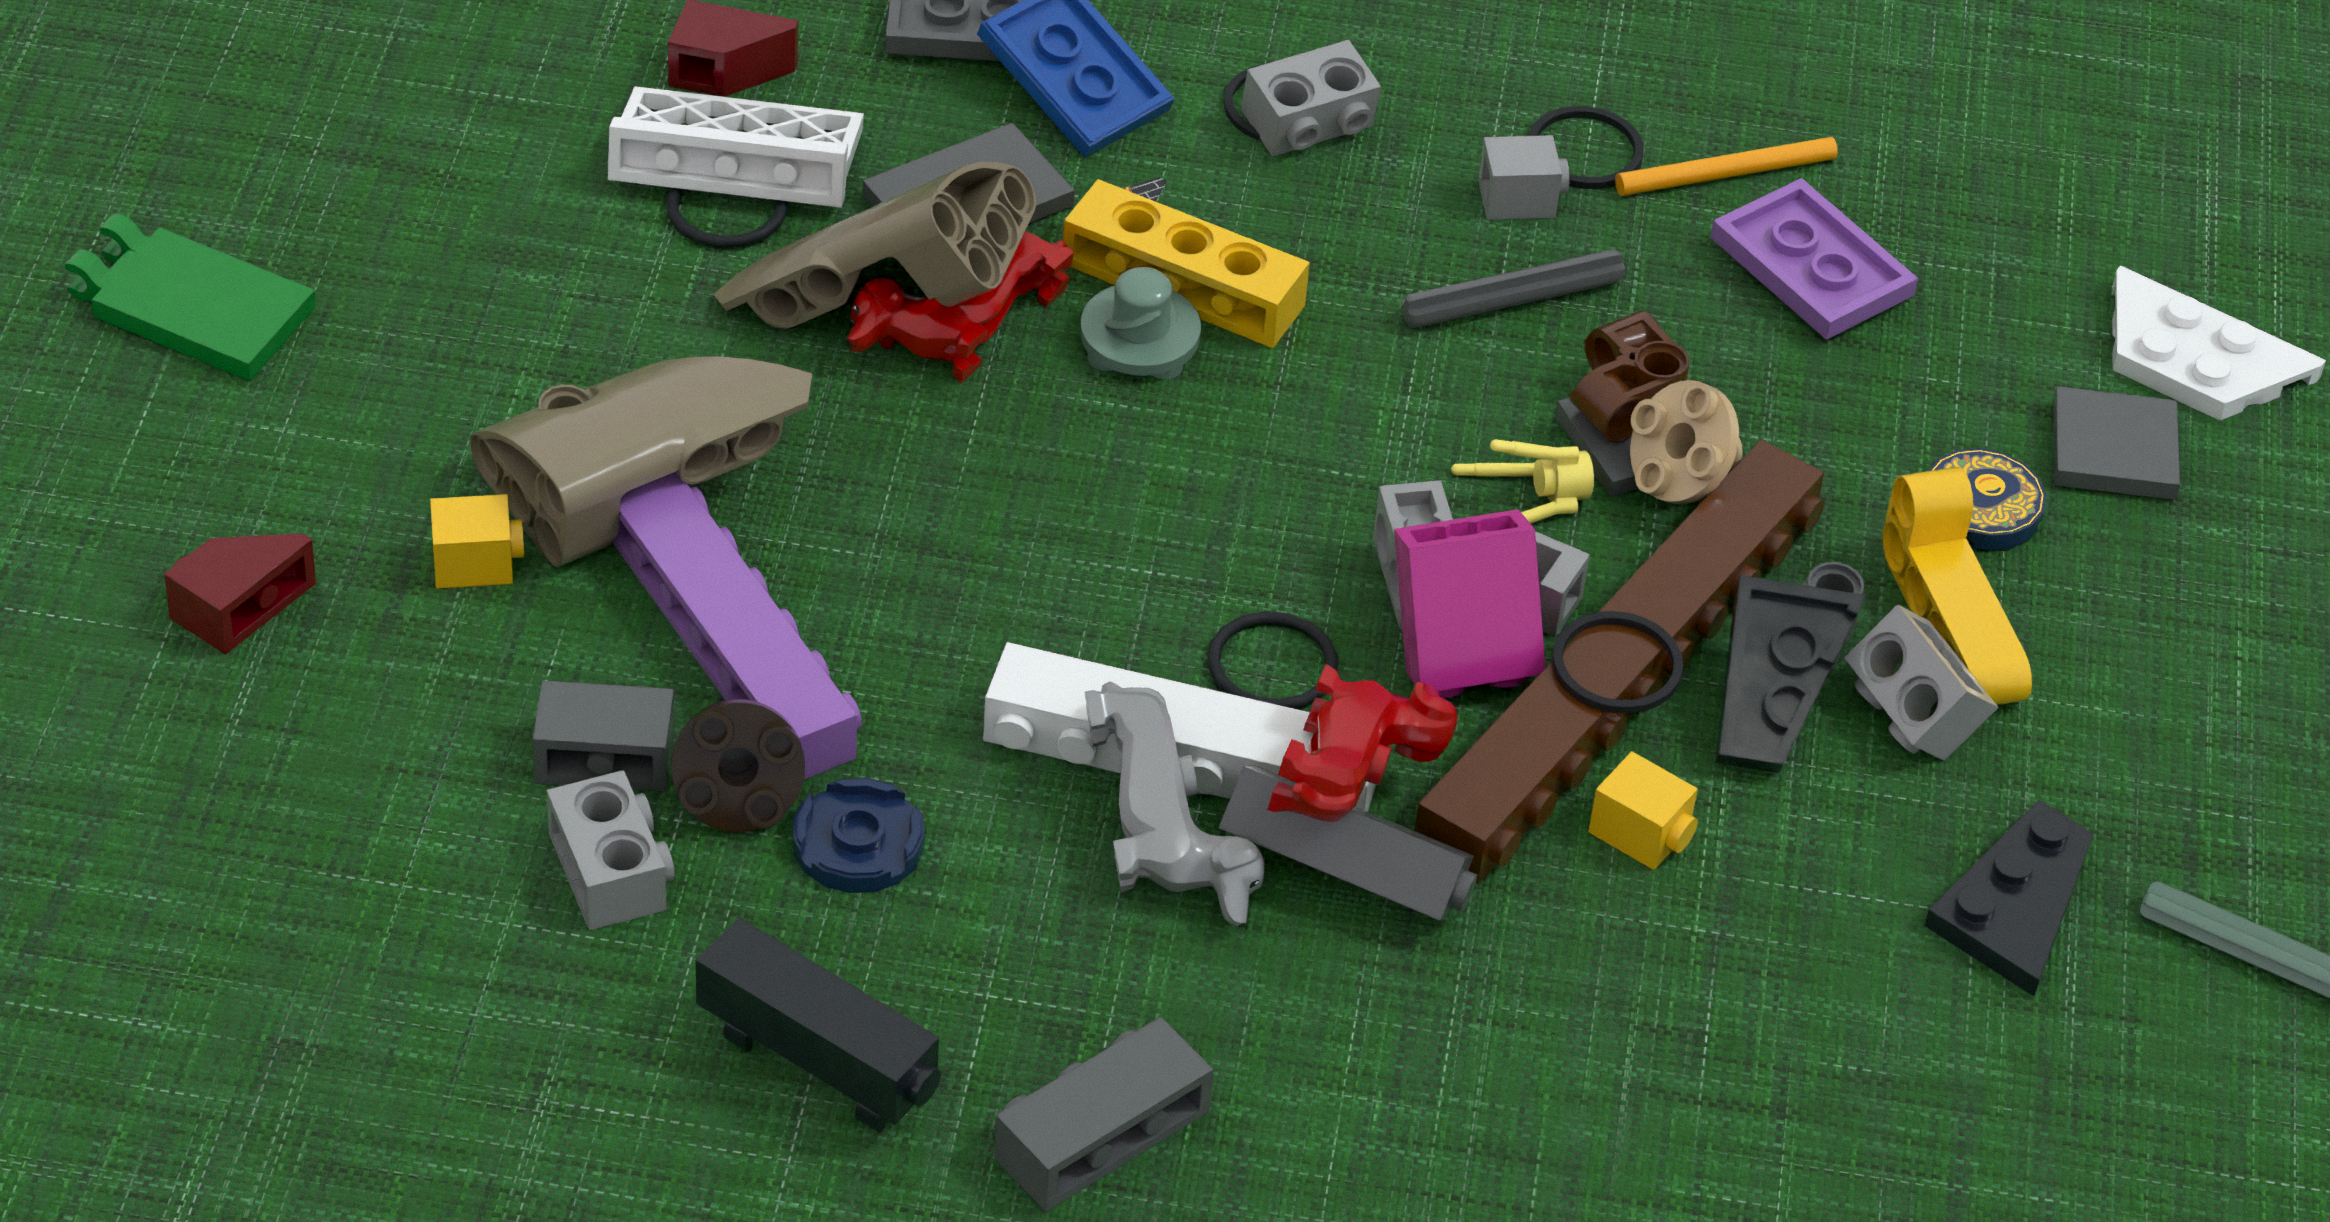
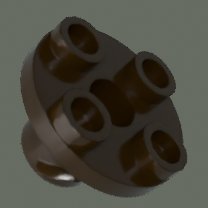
M726 700L702 709L682 728L672 751V779L682 806L699 821L722 831L747 832L775 825L793 805L804 781L805 758L796 731L779 712L767 705L751 700Z

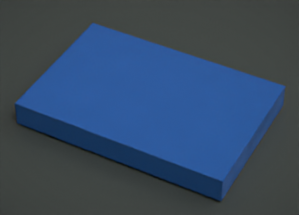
M1022 0L981 22L977 32L980 39L1084 158L1169 111L1175 98L1089 0Z

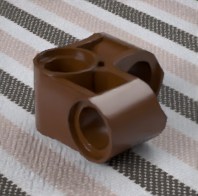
M1638 311L1598 327L1584 340V350L1592 371L1580 380L1576 388L1569 393V397L1574 406L1608 441L1615 443L1625 441L1633 433L1631 415L1636 405L1644 399H1651L1656 393L1670 384L1686 381L1689 370V356L1683 348L1678 346L1659 327L1658 323L1649 313Z

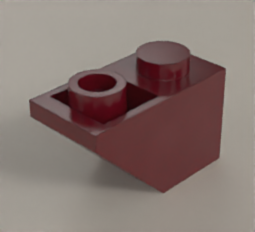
M687 0L668 40V86L726 97L795 72L798 67L799 20Z

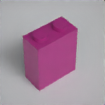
M1519 509L1394 529L1406 673L1414 685L1416 682H1425L1439 690L1440 697H1452L1464 692L1465 687L1488 683L1495 687H1514L1526 682L1527 677L1540 675L1545 669L1535 528Z

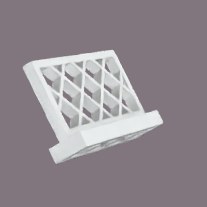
M635 86L622 116L613 117L609 126L608 180L842 208L845 199L846 178L863 130L864 113Z

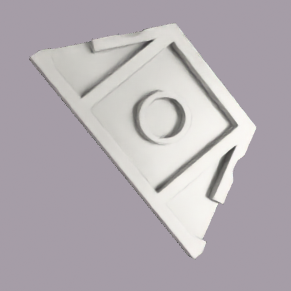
M2121 265L2116 270L2112 285V295H2115V310L2112 318V335L2115 337L2112 350L2113 371L2218 420L2241 413L2248 405L2263 404L2280 397L2282 388L2285 385L2302 379L2309 386L2318 382L2321 378L2326 360Z

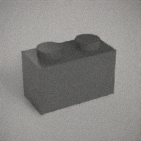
M542 680L533 733L535 783L567 785L624 770L632 789L667 792L675 736L674 689Z

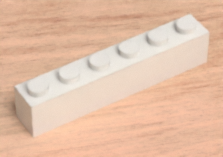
M1009 642L1005 645L985 696L983 741L1003 745L1010 749H1020L1063 759L1074 764H1084L1121 773L1122 752L1117 748L1115 733L1108 736L1106 744L1093 746L1087 716L1085 691L1095 690L1101 692L1102 685L1109 681L1116 683L1122 688L1138 687L1156 690L1165 698L1167 710L1171 718L1178 757L1192 756L1198 793L1211 794L1228 799L1231 798L1243 766L1256 765L1278 774L1291 739L1304 743L1305 751L1309 753V744L1313 733L1303 731L1310 712ZM1366 782L1355 807L1368 812L1376 787L1375 784Z

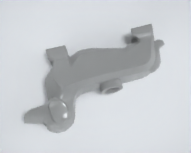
M1110 681L1102 685L1101 692L1095 690L1085 691L1087 716L1093 746L1106 744L1108 736L1115 733L1117 748L1122 752L1119 808L1122 831L1126 838L1113 841L1121 892L1133 889L1140 877L1149 878L1165 889L1175 892L1211 886L1217 893L1224 919L1233 927L1240 928L1246 926L1249 894L1259 889L1264 880L1265 864L1257 846L1249 839L1238 836L1209 835L1194 825L1186 796L1198 794L1193 760L1191 755L1178 757L1171 718L1167 710L1165 698L1158 691L1151 688H1122Z

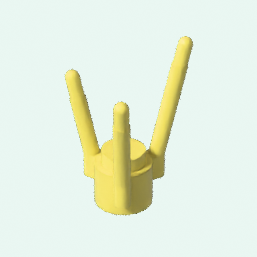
M1495 439L1490 443L1492 451L1539 460H1536L1535 463H1457L1451 467L1452 474L1456 476L1533 477L1537 495L1539 497L1547 496L1551 502L1521 512L1530 524L1558 514L1577 513V500L1590 499L1594 488V471L1590 455L1586 451H1579L1577 446L1550 447Z

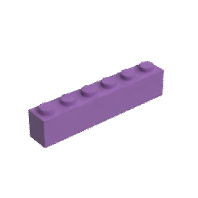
M674 472L626 492L620 500L618 537L612 539V543L725 701L744 699L759 702L773 708L784 716L796 731L802 745L805 758L804 780L856 759L857 730L862 727V719L855 700L849 693L841 694L830 679V673L822 655L817 650L810 652L799 637V631L791 613L785 608L780 610L769 596L766 582L760 571L755 567L749 569L739 555L737 544L731 532L726 527L719 528L712 519L701 491L697 487L690 488Z

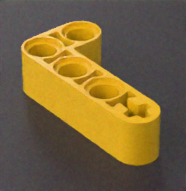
M1952 467L1898 476L1893 484L1883 527V549L1888 566L1911 612L1931 622L1996 705L2027 700L2032 689V674L2028 658L1966 539L1973 512V493L1967 474L1960 467Z

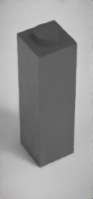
M1256 765L1243 766L1219 825L1220 829L1249 839L1253 843L1440 921L1449 918L1453 908L1461 912L1465 909L1478 876L1468 871L1474 857L1473 855L1357 807H1354L1348 814L1336 822L1321 821L1289 811L1276 813L1267 809L1275 785L1278 782L1291 785L1293 788L1297 783Z

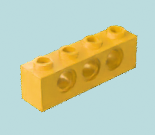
M1097 179L1064 220L1063 240L1074 251L1070 268L1115 285L1117 278L1129 269L1136 267L1156 269L1167 276L1173 291L1184 296L1195 307L1201 320L1268 347H1275L1305 307L1310 262Z

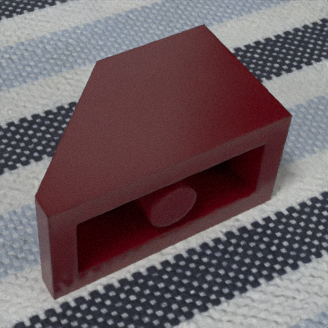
M303 533L210 538L191 554L178 559L171 569L164 573L170 619L226 655L316 584L312 539Z

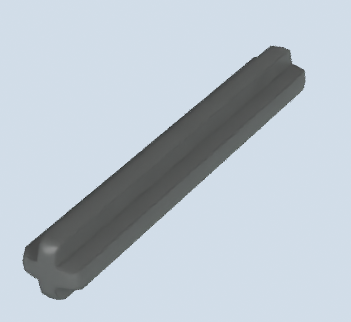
M1612 249L1409 294L1402 300L1401 309L1405 323L1408 327L1414 329L1615 284L1625 277V266L1620 252Z

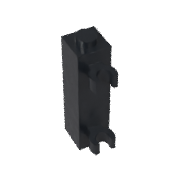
M738 918L695 960L696 1004L725 1021L723 1035L726 1040L749 1052L753 1048V1039L850 1097L858 1102L855 1109L856 1119L878 1133H881L885 1128V1119L896 1125L914 1105L917 1107L923 1106L935 1093L941 1079V1071L938 1070V1036L743 919Z

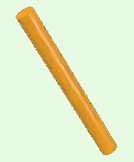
M1826 137L1617 173L1615 184L1618 194L1626 196L1834 160L1837 158L1838 149L1835 139L1833 137Z

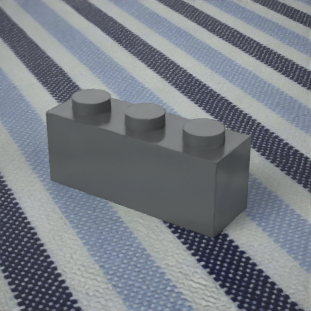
M1159 1017L1139 1030L1131 1029L1124 1032L1109 1048L1084 1063L1075 1062L1069 1065L1054 1081L1030 1095L1017 1096L1006 1104L1002 1111L996 1115L994 1158L1031 1198L1047 1212L1207 1114L1210 1108L1213 1068L1162 1017Z

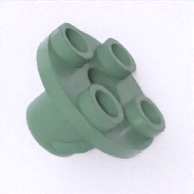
M1136 267L1123 272L1117 278L1115 286L1099 292L1089 300L1081 315L1080 337L1087 351V360L1091 366L1101 371L1114 370L1130 375H1152L1162 380L1172 379L1181 374L1183 364L1192 358L1200 343L1201 321L1195 307L1184 296L1172 290L1171 282L1166 275L1149 267Z

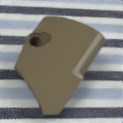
M1000 162L967 164L762 257L735 275L713 295L726 311L747 302L765 323L778 328H790L843 305L847 301L864 267L886 257H894L902 264L929 300L935 298L944 306H955L995 289L1001 283L1035 211V191L1027 175L1016 166Z

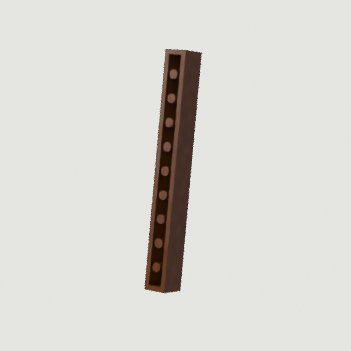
M1761 439L1731 470L1721 484L1699 504L1599 612L1619 611L1631 613L1658 624L1677 643L1682 654L1684 670L1693 655L1695 646L1704 637L1709 640L1712 639L1721 629L1728 610L1734 605L1736 583L1740 575L1760 578V575L1769 566L1777 568L1787 556L1793 539L1801 531L1809 533L1815 527L1825 505L1824 500L1819 498L1825 472ZM1599 625L1579 632L1563 650L1564 665L1570 676L1586 690L1610 699L1633 700L1649 696L1660 690L1663 681L1673 671L1669 654L1656 639L1643 631L1623 625ZM1551 662L1418 803L1414 831L1473 855L1474 857L1468 871L1478 875L1476 883L1479 884L1496 864L1503 867L1512 859L1518 849L1521 837L1532 825L1538 828L1546 822L1555 807L1557 797L1567 786L1574 789L1583 781L1590 769L1592 759L1602 748L1609 751L1617 744L1625 730L1627 721L1634 713L1606 712L1578 701L1562 687L1554 673L1553 663Z

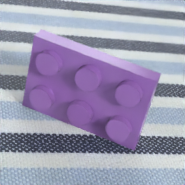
M1802 178L1713 220L1710 238L1826 340L1915 295L1918 277Z

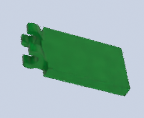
M113 213L99 227L101 234L113 238L101 250L102 256L114 263L110 269L107 268L97 255L84 249H78L65 263L66 270L78 274L67 286L68 292L80 300L92 301L93 317L248 381L253 379L316 308L314 289L161 227L149 238L141 232L131 219L118 213Z

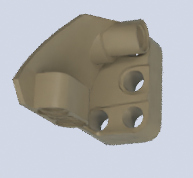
M721 356L685 357L659 361L584 389L574 385L553 386L543 392L539 398L538 407L472 433L469 440L470 450L474 463L483 479L496 495H508L509 512L515 520L522 519L523 530L544 557L553 566L560 567L611 545L612 539L618 537L620 500L626 492L674 472L686 484L694 485L765 456L780 439L783 418L808 408L812 373L775 363Z

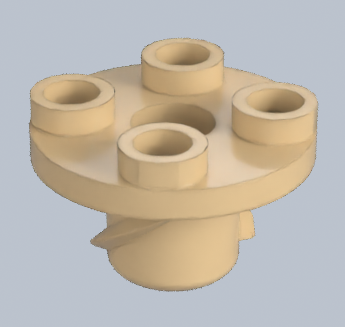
M1693 380L1675 382L1660 390L1651 399L1640 401L1632 412L1631 426L1633 433L1630 444V458L1635 482L1641 491L1657 499L1672 504L1696 502L1714 491L1742 459V443L1739 438V425L1734 407L1721 391L1710 385Z

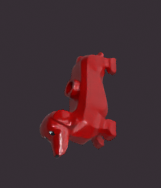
M1025 231L1001 283L995 289L951 307L940 304L935 298L929 300L928 297H912L904 294L900 286L891 279L883 277L873 279L859 290L853 300L850 319L854 326L845 344L851 351L861 353L871 348L877 342L880 343L881 347L891 349L895 340H898L920 357L952 363L953 375L962 383L981 365L982 359L973 353L977 345L987 342L996 333L1017 296L1025 295L1030 290L1036 289L1038 292L1037 301L1047 307L1066 290L1069 276L1061 270H1066L1072 264L1074 251L1066 245L1064 240L1051 244Z
M1326 664L1318 680L1316 690L1332 696L1331 700L1315 698L1303 729V731L1313 733L1309 744V753L1305 751L1304 743L1291 739L1282 759L1278 775L1297 784L1292 788L1291 785L1278 782L1272 792L1267 810L1275 813L1283 811L1295 812L1326 822H1336L1342 819L1356 806L1366 782L1379 786L1392 750L1388 745L1396 744L1395 752L1398 755L1418 762H1430L1437 759L1452 740L1457 725V710L1455 706L1440 697L1439 690L1425 682H1416L1410 698L1391 694L1376 681H1342L1337 671Z

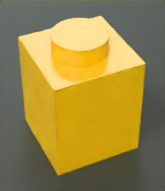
M508 495L430 499L436 589L513 584L512 558L524 557L522 519L509 520Z
M1631 751L1596 789L1588 833L1655 870L1672 850L1680 853L1691 841L1698 825V819L1693 817L1698 788Z

